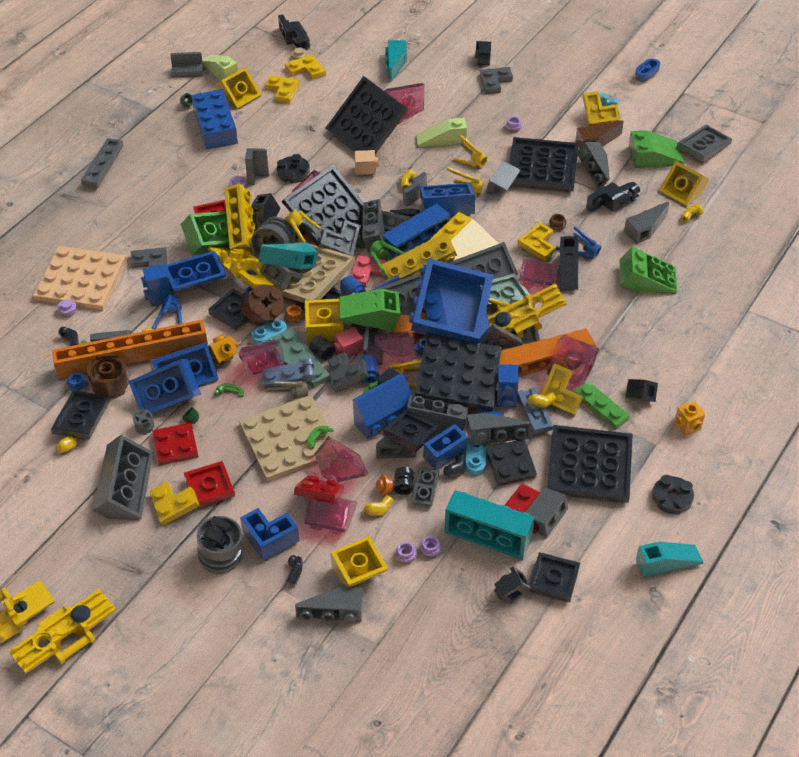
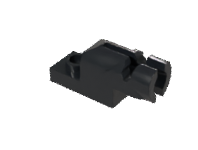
M284 14L278 15L279 29L286 44H294L296 48L308 50L310 48V39L299 21L289 22Z
M611 182L588 195L586 209L592 212L603 205L607 209L614 211L639 198L640 195L637 193L641 192L640 187L635 182H629L620 187Z

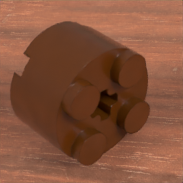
M265 284L255 287L242 301L243 315L250 320V323L256 326L272 322L281 315L284 308L281 291L278 288Z
M104 353L96 356V360L93 362H89L87 374L95 394L113 397L121 396L126 392V388L129 385V376L123 358H119L114 353Z

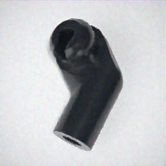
M65 326L58 330V334L63 339L69 341L70 346L79 344L78 333L75 330Z
M458 454L456 462L444 468V475L446 477H455L463 474L466 455Z
M291 555L288 559V564L292 568L287 581L297 584L303 569V559L300 556Z

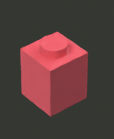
M355 327L334 335L335 343L333 346L337 354L345 352L349 358L363 351V337Z

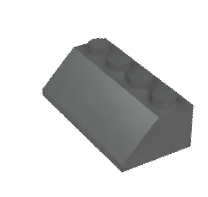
M123 435L108 443L93 511L108 519L140 520L142 518L154 452Z

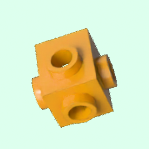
M221 334L212 339L213 342L208 345L213 363L221 361L225 363L234 359L233 355L238 353L236 349L238 346L234 338H231L230 335L223 336Z
M695 401L684 403L677 408L674 422L685 436L702 429L705 412Z

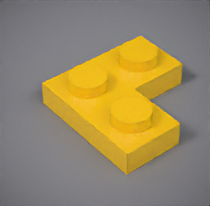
M312 54L285 63V69L291 76L304 72L312 80L326 76L325 68Z
M270 75L265 83V89L277 91L275 101L289 104L300 86V80L277 75Z
M599 91L583 93L582 98L588 126L620 120L617 104L602 106Z
M541 222L518 239L517 245L543 261H546L556 252V247L546 241L553 235V230Z
M554 364L541 395L546 396L549 393H554L556 401L551 405L576 414L583 396L566 389L573 371Z
M168 481L149 490L162 525H166L200 506L195 491L191 486L174 495L171 484Z

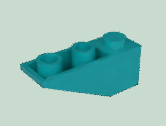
M388 40V47H385L386 75H389L390 81L396 77L407 62L406 40Z
M307 243L261 245L258 262L297 269L315 268L318 251Z
M654 542L639 546L636 556V562L643 578L703 564L701 555L694 544Z

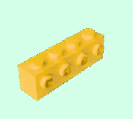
M238 183L224 188L230 250L242 248L250 250L253 254L251 238L254 234L255 225L252 219V195L249 190Z
M447 232L382 264V267L389 280L400 276V279L396 280L399 281L420 273L422 266L427 265L428 258L448 263L453 261L458 255Z

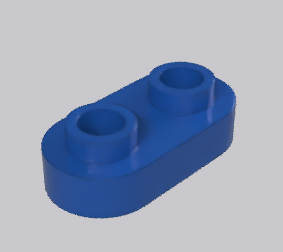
M647 59L636 68L635 77L641 81L649 79L659 71L660 62L657 59Z

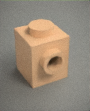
M375 150L355 151L356 175L376 174L379 160L378 157H375Z

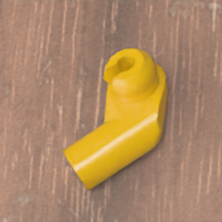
M412 169L406 170L400 178L402 190L410 186L409 180L416 177V172Z
M700 204L686 208L681 216V220L688 222L694 213L697 216L702 215L704 208Z
M549 393L546 396L533 394L528 397V404L530 406L542 409L556 401L554 393Z
M67 436L56 445L57 451L64 453L75 448L77 438Z
M386 495L381 502L366 504L364 512L370 516H383L394 500Z

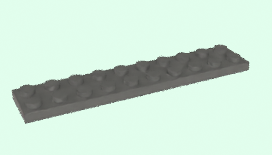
M505 242L448 262L449 264L494 275L493 279L511 274L518 275ZM421 272L380 287L381 289L399 292L400 315L410 316L411 312L415 313L416 308L412 306L415 296L419 297L420 292L416 290L419 278L424 277L420 275ZM423 303L422 311H425V305H424V303ZM351 323V326L355 327L360 335L365 333L366 327ZM370 327V331L377 329L374 327Z

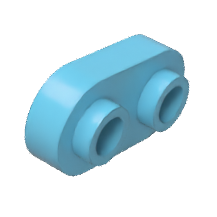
M274 320L252 331V341L260 346V342L286 331L287 325L282 320Z
M470 441L467 443L465 468L469 474L477 476L484 473L486 468V444L471 445Z

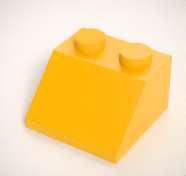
M246 67L214 85L217 90L223 89L227 103L236 109L262 95Z
M675 161L658 191L688 206L701 195L709 179Z
M339 299L305 300L307 343H310L319 335H322L327 342L335 341L334 335L344 331L343 321H339Z
M370 536L331 551V565L340 582L347 587L388 571L387 565Z

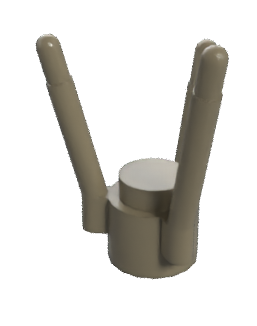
M274 381V385L280 386L266 388L267 391L291 390L292 397L296 396V399L289 402L308 396L307 383L302 381Z

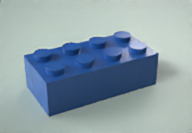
M223 89L191 95L193 110L206 150L238 144L236 126Z

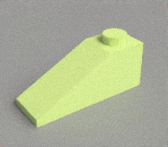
M211 54L202 59L203 66L220 80L238 71L237 63L229 56Z
M465 118L447 119L416 134L418 147L463 144L464 141L459 135L467 138Z

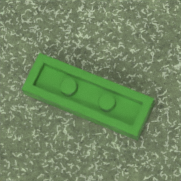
M589 381L574 391V393L583 396L582 403L615 430L629 420L630 415Z

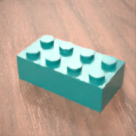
M454 490L445 509L444 533L523 560L532 540L534 517L525 512H519L507 506L492 503L487 499H481L466 492Z

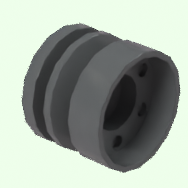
M268 218L254 232L251 238L252 251L259 258L261 245L294 243L295 231L287 220L283 218Z
M216 516L232 525L230 531L225 533L223 544L219 545L203 536L204 531L211 526L210 521L212 517L202 522L197 531L199 562L210 572H229L237 567L242 558L241 528L235 520L229 517Z

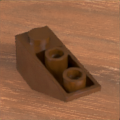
M619 120L577 128L575 141L579 143V148L585 142H600L603 147L622 134L624 121Z

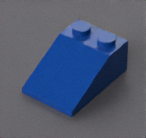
M180 359L128 381L139 410H149L152 414L202 395L188 359Z

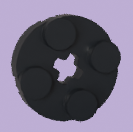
M293 154L290 157L277 161V175L282 181L291 180V183H298L308 177V173H310L308 161L301 158L300 154Z
M663 475L654 484L652 499L653 501L655 500L657 507L661 511L669 514H680V511L685 509L687 511L692 506L694 500L693 485L682 478ZM671 492L677 494L674 498L670 497Z

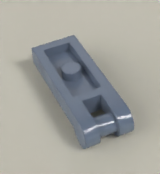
M305 359L303 362L262 369V385L264 389L280 386L274 385V381L307 382L314 380V360Z
M534 387L529 388V391H518L517 400L521 404L527 421L531 423L530 427L533 434L552 431L553 425L546 409L528 404L529 396L539 394L537 389Z

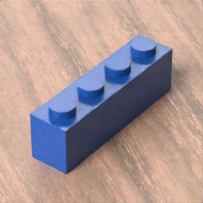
M435 204L392 230L387 231L382 235V238L387 244L403 251L404 254L431 239L450 221V214L438 204ZM388 249V252H389L394 258H396V257H398V256L401 255V254H399V253H396V252H394V251Z

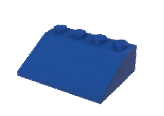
M435 273L431 274L424 299L428 321L472 332L481 294V285ZM487 312L481 335L490 327Z

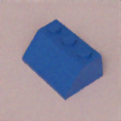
M470 183L419 186L422 212L438 204L450 214V218L458 212L466 216L475 214V194Z
M215 251L165 265L171 292L226 277V273Z
M200 343L149 360L152 371L180 359H188L198 386L219 379L207 343Z
M402 373L353 399L354 425L366 439L378 435L405 410L408 411L409 398L413 394Z

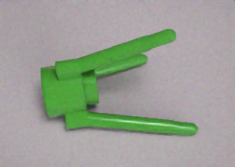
M378 240L371 245L370 255L374 258L384 278H387L378 258L383 259L386 257L390 261L392 258L388 255V249L401 255L403 251L387 244L384 240Z

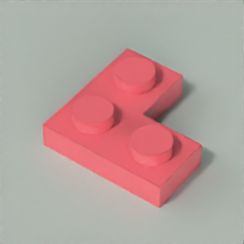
M358 255L350 276H353L365 288L371 275L384 278L374 258ZM379 259L381 265L389 261V260Z

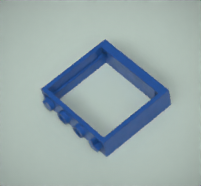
M428 258L427 265L422 266L420 274L424 276L423 281L419 280L416 290L420 292L419 297L415 296L412 306L416 310L415 313L411 312L409 322L412 323L410 331L425 335L428 333L478 344L494 275ZM431 273L482 285L472 332L420 319Z

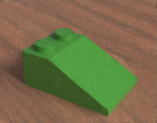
M648 130L631 131L628 147L635 168L672 166L675 161L684 165L680 149L676 147V140Z
M226 211L189 214L180 224L192 255L210 252L207 250L208 247H230Z

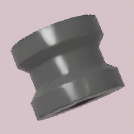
M142 409L133 414L135 430L139 434H148L154 429L152 413L149 410Z

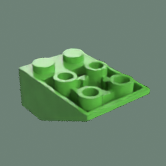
M631 247L619 259L620 285L635 292L671 294L678 292L676 267L634 247Z
M380 288L339 298V321L359 324L364 327L379 328L384 331H395L400 316L399 292Z

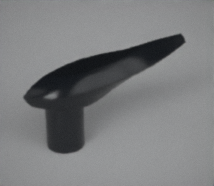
M412 208L390 209L392 213L410 217L422 212Z

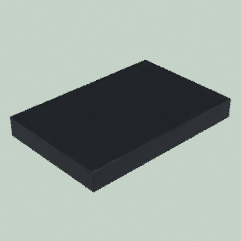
M73 390L51 428L52 434L90 440L110 402V396Z

